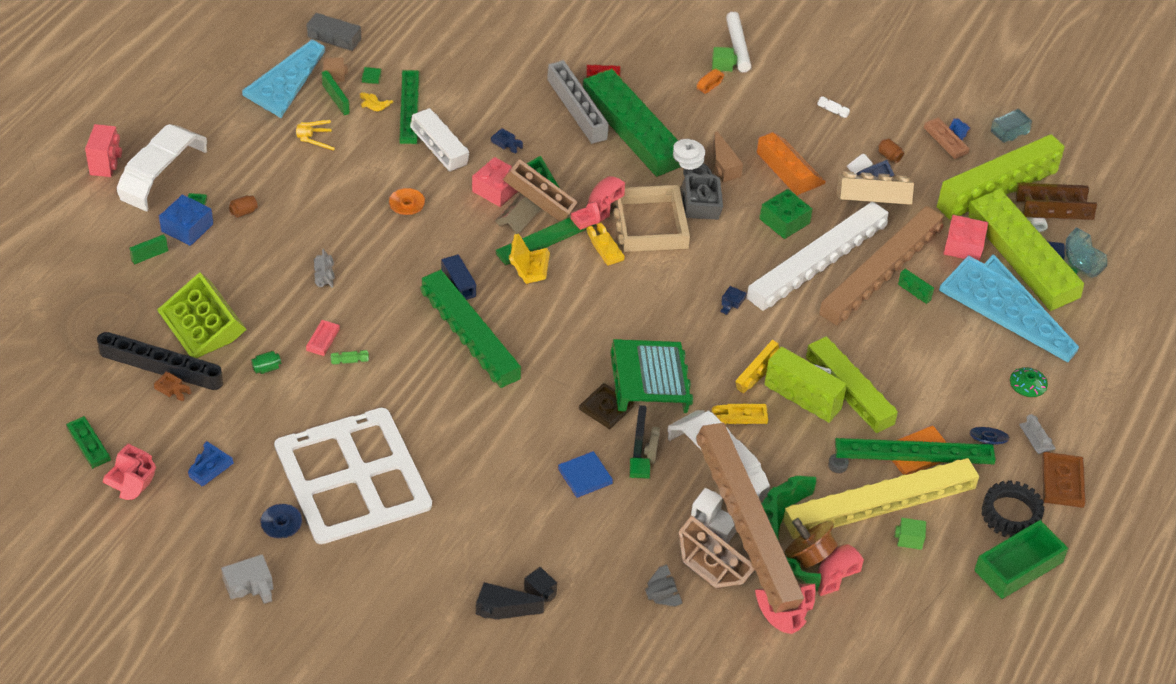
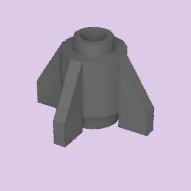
M668 565L660 566L647 582L648 588H645L648 599H653L657 604L669 606L683 604L679 593L673 594L678 592L674 578L672 576L667 577L671 575Z

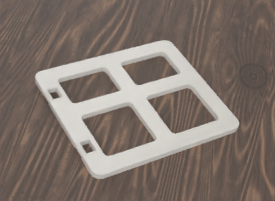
M386 408L374 409L358 416L347 417L307 429L304 432L283 436L276 439L274 443L275 450L312 536L318 544L329 543L427 512L432 508L430 495ZM365 418L367 419V422H363L360 424H357L356 422L358 420H362ZM378 425L393 455L364 463L350 433ZM308 436L309 438L307 440H303L300 442H298L297 440L298 438ZM328 439H336L349 468L310 481L305 480L293 450ZM399 469L414 500L385 508L371 477ZM349 483H356L370 513L330 527L325 526L312 496Z

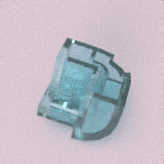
M1076 227L1068 235L1065 247L1070 265L1090 278L1097 277L1108 266L1107 255L1092 247L1091 235Z

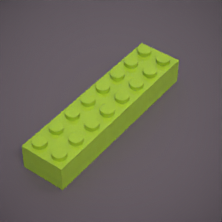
M1050 134L945 180L942 183L937 208L951 220L952 215L962 216L969 212L970 201L998 189H1001L1006 195L1014 193L1017 190L1018 183H1034L1049 175H1054L1059 170L1065 146Z
M1001 189L970 201L968 214L970 219L988 222L986 237L1050 312L1082 297L1084 282Z

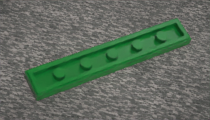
M402 70L400 144H417V134L411 128L412 114L418 113L419 70Z
M571 217L522 239L529 251L532 252L544 249L585 231L587 227L580 230L571 220ZM512 243L496 249V255L505 266L510 264L509 255L511 254Z

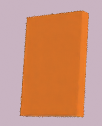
M933 425L896 440L947 443ZM892 460L903 475L916 473L919 470H925L942 463Z

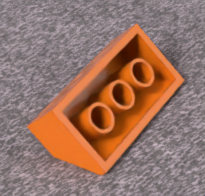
M774 132L759 137L757 154L796 196L826 183L784 138Z

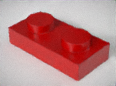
M587 64L586 78L609 69H613L620 77V66Z

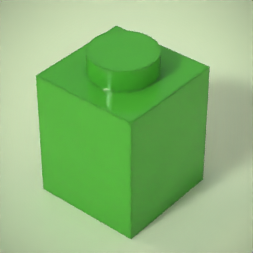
M714 47L712 70L718 69L720 71L732 72L733 65H736L737 62L734 48Z
M901 518L900 525L895 526L894 537L898 538L897 546L922 550L926 536V521Z

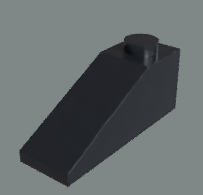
M483 582L476 601V615L486 619L499 620L543 614L545 610L544 597Z

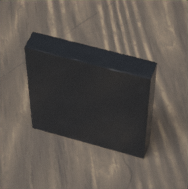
M639 405L633 458H641L647 410L645 405Z

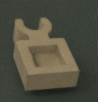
M652 427L650 443L645 444L644 454L648 455L651 464H655L660 435V428Z

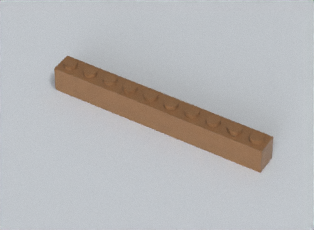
M925 206L821 302L819 315L837 326L842 321H846L850 313L857 311L864 300L867 301L874 291L880 289L882 283L889 281L895 271H899L906 261L909 262L914 253L919 252L926 242L929 243L936 233L941 232L944 226V215Z
M724 422L703 425L696 436L697 444L700 446L704 454V460L708 463L712 472V478L717 483L720 496L726 503L727 511L734 521L735 529L743 541V547L751 559L752 567L756 570L760 585L765 590L768 603L772 606L774 613L797 609L804 600V596Z

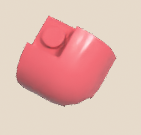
M127 444L117 454L115 466L104 476L103 483L121 491L119 498L130 500L138 497L149 486L154 477L156 466L152 461V456L133 445Z

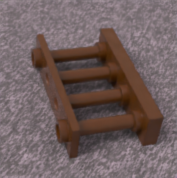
M1017 184L1015 199L1016 202H1025L1023 211L1025 217L1094 220L1097 209V202H1087L1088 185Z

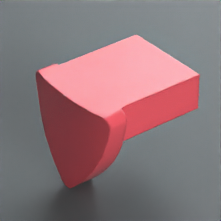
M592 202L586 208L571 213V220L580 230L600 223L599 209L596 202Z

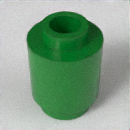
M274 351L256 355L255 358L251 359L255 374H264L277 370L279 365L282 364L279 354H275Z

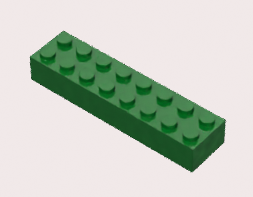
M613 69L583 79L584 90L607 123L656 177L681 168L679 162L673 157L674 145L679 140Z

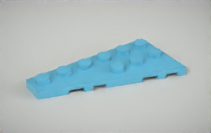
M312 39L242 90L243 96L282 118L325 53V46Z

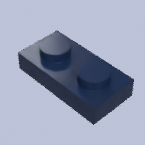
M887 160L856 173L857 175H861L862 172L872 173L876 177L879 174L894 176Z

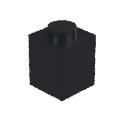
M539 567L524 578V591L528 594L544 597L545 603L550 602L557 595V582L542 567Z

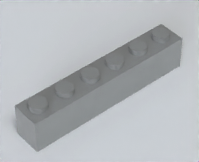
M562 60L548 64L549 83L591 144L607 140V121L565 61Z

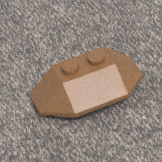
M692 515L679 530L683 562L713 587L722 588L744 584L755 571L749 560Z

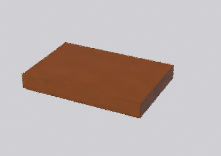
M1043 452V502L1084 508L1083 457Z

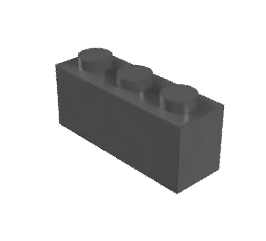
M315 13L307 23V36L309 38L353 51L362 39L361 26L323 14Z

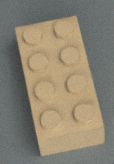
M843 171V174H838L836 195L844 200L912 204L914 182L904 175H896V178H892L888 174H879L876 177L872 173L862 172L861 175H856L854 172Z

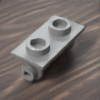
M322 249V255H317L314 259L315 284L318 287L329 284L333 288L335 275L332 266L334 261L332 256L328 255L324 249Z
M1030 414L1027 416L1025 423L1019 424L1037 454L1056 449L1052 444V439L1047 436L1038 422L1037 416Z

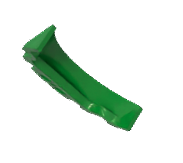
M790 477L788 481L773 487L761 503L778 541L785 508L813 495L816 477ZM786 557L796 580L802 584H815V591H818L821 574L805 572L801 570L796 560Z

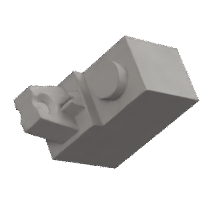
M263 555L221 568L223 581L231 600L252 593L253 596L260 594L264 604L272 601L270 590H273L272 576Z

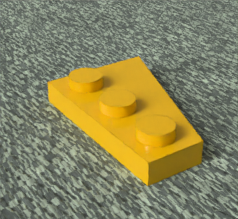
M772 339L736 379L737 390L741 393L751 389L756 382L766 375L768 360L779 349V344Z

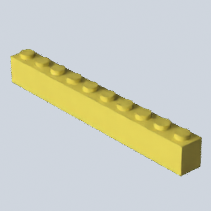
M968 458L956 460L931 469L919 470L909 475H901L898 478L886 479L876 484H868L854 490L849 489L843 493L831 494L824 498L809 500L799 505H791L785 508L783 521L792 538L796 539L800 536L797 528L792 523L796 518L801 520L807 530L825 521H832L834 523L833 528L976 489L979 475Z

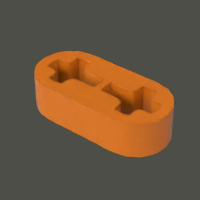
M718 69L712 70L699 80L697 89L704 94L708 93L722 82L724 73Z

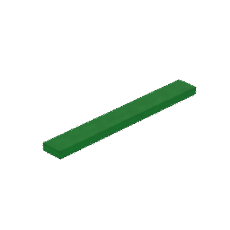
M835 438L834 442L836 458L946 463L968 458L971 464L993 465L996 461L994 445L850 438Z

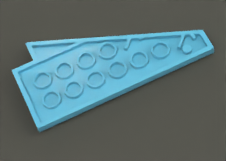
M968 255L940 285L939 291L1066 362H1069L1078 352L1079 346L995 255H992L985 264Z

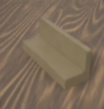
M520 193L495 221L499 226L509 223L517 234L523 230L542 208Z

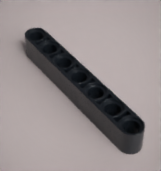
M103 332L97 336L99 354L104 358L160 375L167 371L183 382L210 390H218L223 386L222 369L217 364L110 332Z

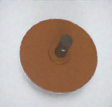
M796 518L792 523L797 528L800 536L787 547L784 554L787 558L796 557L803 568L814 566L823 561L838 545L830 534L834 523L832 521H825L807 530L801 520Z

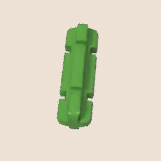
M360 350L359 353L357 351L341 352L342 354H339V352L331 353L332 364H340L339 362H342V364L356 363L358 360H361V362L369 361L368 350Z

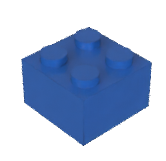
M183 194L159 215L161 232L189 246L213 225L212 209Z

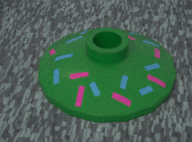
M1030 367L1016 369L1010 377L1011 387L1022 396H1041L1048 387V381L1044 374Z

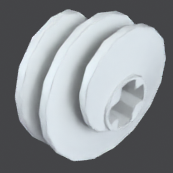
M682 139L675 143L673 157L682 168L693 170L703 164L705 149L699 142L691 139Z

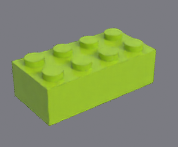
M782 346L768 360L764 385L770 390L777 392L828 423L842 409L847 383Z

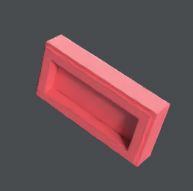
M321 320L306 345V351L325 356L340 330V325Z

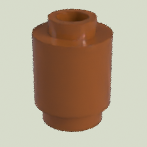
M890 138L882 140L878 145V152L890 162L898 163L904 156L902 148Z
M253 195L234 199L229 205L230 213L236 218L250 214L258 208L257 201Z

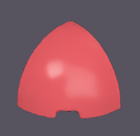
M613 176L604 178L594 187L589 196L588 204L596 202L598 205L600 222L610 217L611 203L624 196L625 182Z
M849 544L838 546L821 562L817 573L821 574L818 590L820 596L838 591L842 578L861 572L864 559L853 546Z
M798 584L804 600L797 609L774 613L772 606L768 603L764 588L757 589L755 592L759 607L766 619L775 628L785 633H795L807 622L804 618L808 610L813 609L815 584Z

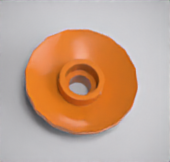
M403 188L392 193L389 198V205L396 213L411 215L423 209L425 198L418 190Z

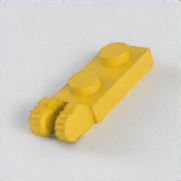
M602 223L597 224V230L600 235H596L592 226L587 227L586 231L592 240L591 243L607 266L624 261V254Z
M766 404L715 405L711 409L712 413L724 424H768Z

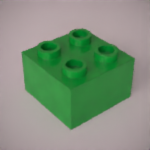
M786 189L762 204L760 220L783 239H786L810 224L813 208L789 189Z

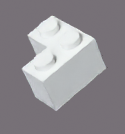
M704 488L693 503L691 515L728 544L736 533L734 521L729 513L721 510L723 498L718 493Z

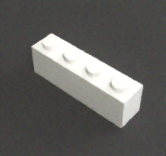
M430 108L412 114V130L449 171L467 165L468 149L454 136L437 114Z

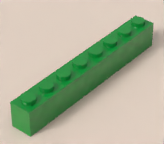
M438 270L422 277L420 290L423 296H427L432 307L436 308L441 318L448 322L452 332H456L461 343L466 345L471 355L478 359L482 369L490 374L491 380L494 383L496 382L500 388L520 380V364L444 272Z

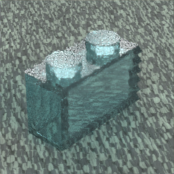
M1015 109L1004 116L1002 115L994 119L991 133L998 137L1002 143L1009 140L1013 141L1018 136L1026 135L1030 132L1032 120L1020 109Z

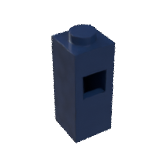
M459 254L441 259V270L466 300L476 297V283Z

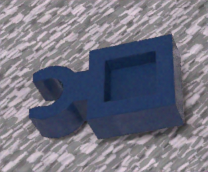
M503 128L491 136V142L504 150L508 147L512 153L516 154L517 147L523 148V142L515 139L516 136Z

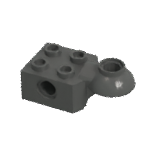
M704 163L693 170L684 169L683 174L685 178L681 186V197L686 218L719 220L723 209L720 178L713 175L710 168Z

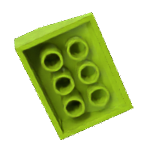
M201 272L157 309L189 356L199 358L232 343L247 330L214 284Z

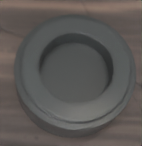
M833 454L829 458L828 467L835 473H843L848 469L849 460L848 458H836L835 454Z

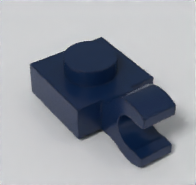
M730 286L722 296L723 308L720 312L728 315L732 307L738 309L746 299L747 293Z

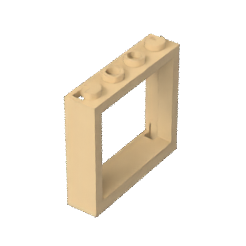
M679 185L625 188L624 196L612 203V206H615L614 219L618 220L616 221V230L620 232L618 237L619 245L623 246V252L689 248L690 234ZM672 203L678 234L627 235L622 204Z

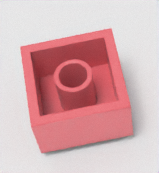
M94 124L85 148L90 175L112 177L113 171L117 169V160L121 158L122 148L119 147L120 135L117 134L116 126Z
M494 157L472 176V192L501 207L518 192L503 181L512 166Z
M952 215L944 255L966 259L969 255L980 261L988 222Z

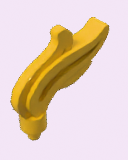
M360 93V98L364 100L361 104L362 108L368 107L378 112L393 103V100L380 102L377 96L372 93L370 95L368 93Z

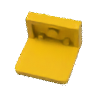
M519 233L514 234L509 259L510 263L517 269L519 277H522L525 284L545 280L550 256L549 250L544 248L530 252Z

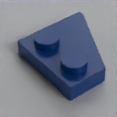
M208 441L204 443L202 454L197 455L195 463L188 471L189 478L202 487L234 464L232 457Z

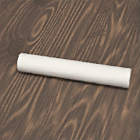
M730 12L727 14L726 19L734 53L737 55L738 70L740 72H747L751 69V63L740 17L737 12Z

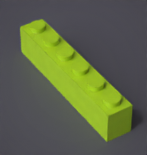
M826 336L808 345L807 360L820 367L829 368L831 375L847 383L844 399L876 434L895 425L898 414L896 408L884 398V395L872 385L870 380L864 377L860 370L849 361L848 357L837 348L834 342H831Z

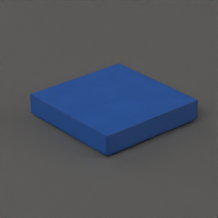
M594 451L558 465L559 472L576 498L613 483V479Z

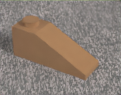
M714 132L713 156L715 175L723 183L741 177L743 163L719 132Z

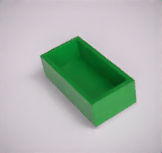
M1039 520L979 555L974 571L1001 599H1004L1062 564L1069 548Z

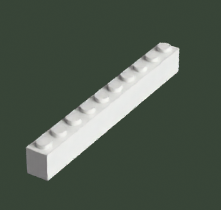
M870 202L749 285L747 299L762 311L772 307L779 299L785 298L792 290L798 289L802 283L811 280L815 274L822 272L828 265L835 263L844 254H848L851 249L861 245L868 237L871 238L877 231L884 229L888 223L889 212L875 202Z

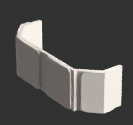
M166 125L124 167V173L117 186L120 200L148 211L147 197L153 180L187 146L206 153V137L177 125Z
M696 410L668 426V440L671 441L685 433L698 446L696 436L701 427L722 422L710 411ZM727 428L756 494L761 501L766 498L770 490L769 482L761 468V464Z

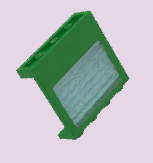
M613 339L610 356L618 411H626L629 401L682 403L683 413L688 412L689 406L693 404V394H690L691 382L690 379H687L688 365L685 364L686 353L685 350H682L681 342Z

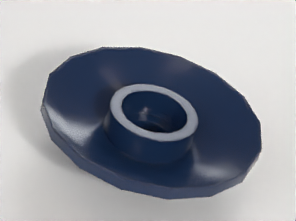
M975 427L970 430V436L982 442V444H1004L1010 438L1007 433L995 428Z
M276 504L269 507L263 512L260 519L261 528L264 533L277 539L288 538L300 530L302 525L301 513L297 508L288 504Z

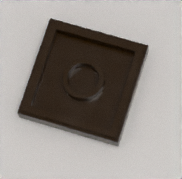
M603 383L579 405V410L606 428L611 429L634 407V402H628L626 411H618L616 391Z

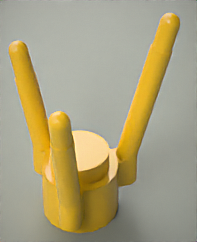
M331 120L301 122V124L297 125L296 135L297 138H301V142H309L332 151L335 150L334 147L309 139V137H312L313 132H331L332 129L312 127L331 123Z

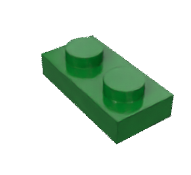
M906 268L901 271L898 285L925 304L929 303L932 299L934 287Z

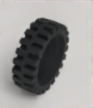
M1008 480L1007 483L1001 481L999 485L996 483L993 487H990L985 495L981 509L982 516H984L983 520L985 523H988L990 529L995 527V533L998 534L1001 531V536L1006 537L1009 534L1010 538L1037 521H1042L1045 510L1043 499H1040L1039 493L1034 494L1035 489H1028V485L1025 483L1023 486H1020L1019 481H1016L1015 484H1013L1012 480ZM1005 497L1018 499L1030 508L1032 517L1022 522L1010 521L996 512L994 502Z

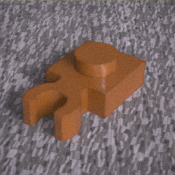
M167 371L154 383V389L168 397L175 394L176 398L180 401H184L182 393L191 394V389L188 385H183L181 379Z

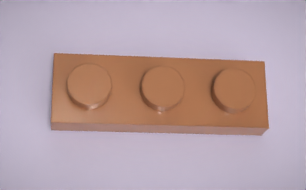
M939 117L925 122L924 129L954 159L969 153V148Z

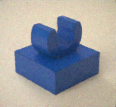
M955 118L949 127L961 140L966 137V133L970 130V127L959 118Z

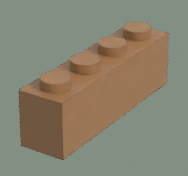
M520 159L514 163L503 181L559 222L563 221L571 213L577 203L575 199Z

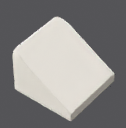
M862 154L848 164L847 168L856 174L863 169L873 166V163L865 154Z

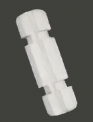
M820 97L818 100V106L826 107V110L837 115L839 113V116L844 118L849 115L850 109L847 107H842V105L832 100L827 101L828 99L825 97Z

